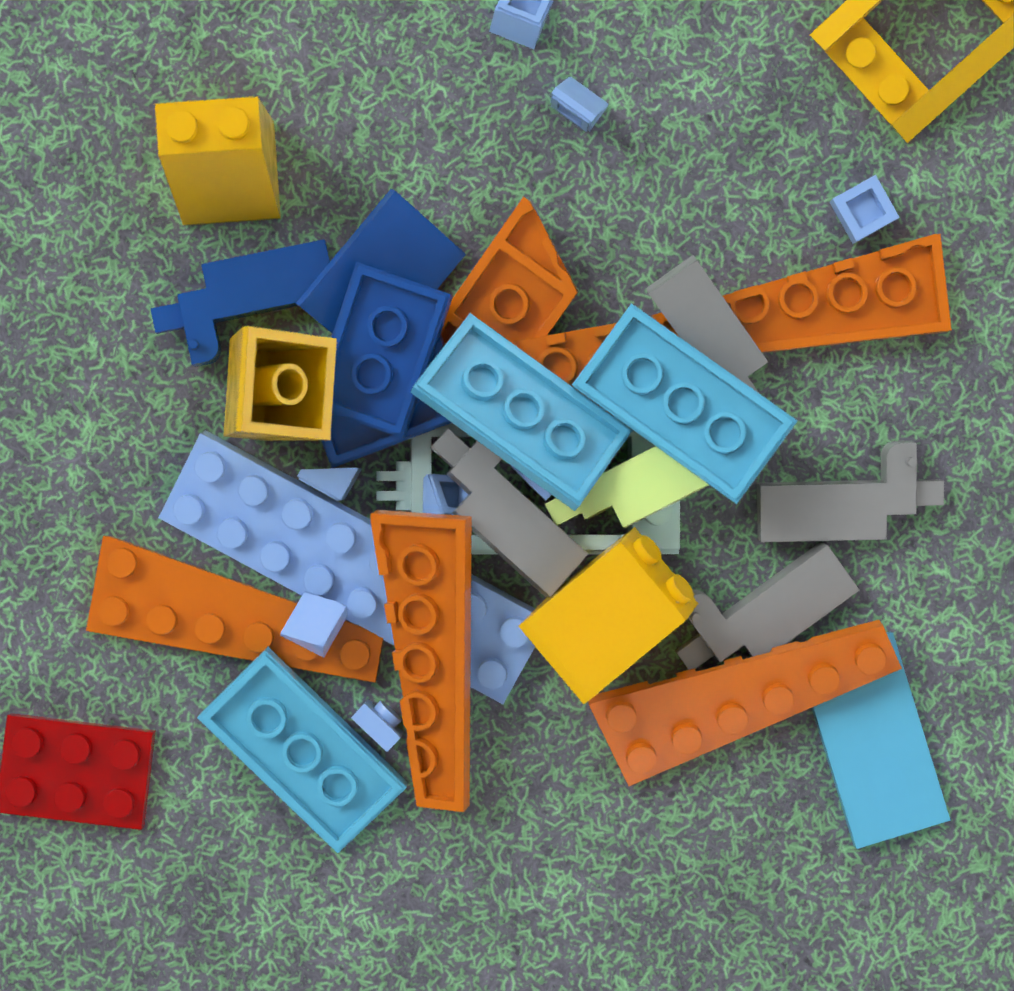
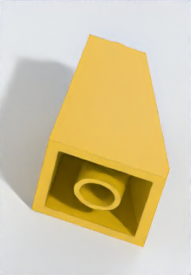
M258 96L155 104L158 156L184 226L281 219L274 121Z
M244 326L230 338L223 437L264 441L330 440L337 339L252 326Z
M635 527L566 580L551 597H546L519 625V628L583 705L684 623L699 604L694 598V592L689 583L682 576L674 574L661 559L662 555L656 543L648 536L641 535Z

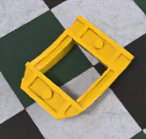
M846 0L810 36L905 142L908 143L1014 48V0H981L999 19L1002 25L930 90L864 19L883 0Z

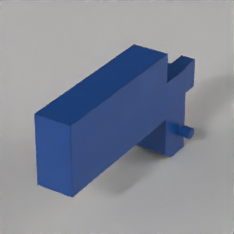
M325 239L201 264L206 288L177 294L179 303L151 308L155 333L160 334L184 329L192 365L198 367L214 363L221 355V345L216 323L298 306L296 302L330 262Z

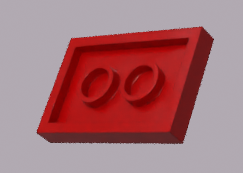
M13 713L8 714L0 768V813L142 830L145 826L156 730Z

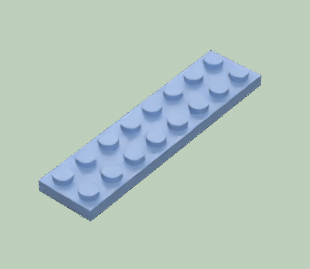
M206 430L201 432L159 515V519L301 596L306 592L337 601L347 606L348 616L346 620L365 628L383 638L384 641L394 645L391 623H387L384 604L387 603L384 577L379 575L370 519ZM472 574L470 687L504 704L535 648L534 644L519 628V625L535 608Z

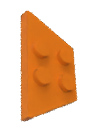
M526 197L521 199L452 298L441 331L444 344L449 341L469 313L510 342L549 335L579 293L532 202Z

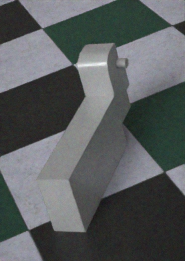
M694 255L646 288L653 301L681 339L758 392L748 376L768 363V361Z
M447 429L430 448L452 467L446 475L468 494L452 513L454 515L472 516V531L542 595L551 597L588 553L494 469L502 458L478 441L469 448L451 430Z
M911 440L891 441L883 447L881 451V480L756 483L757 539L760 542L887 540V515L916 514V506L944 505V480H917V443Z
M820 541L723 613L719 611L712 599L704 592L694 589V598L699 604L687 619L698 634L676 649L675 652L688 670L696 669L712 656H715L719 662H722L742 646L751 657L769 653L773 647L787 644L860 590L830 547Z

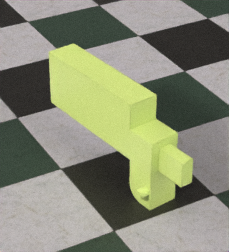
M655 446L602 473L576 511H573L557 498L545 503V506L557 526L580 514H583L584 518L588 520L613 507L623 528H627L709 486V484Z

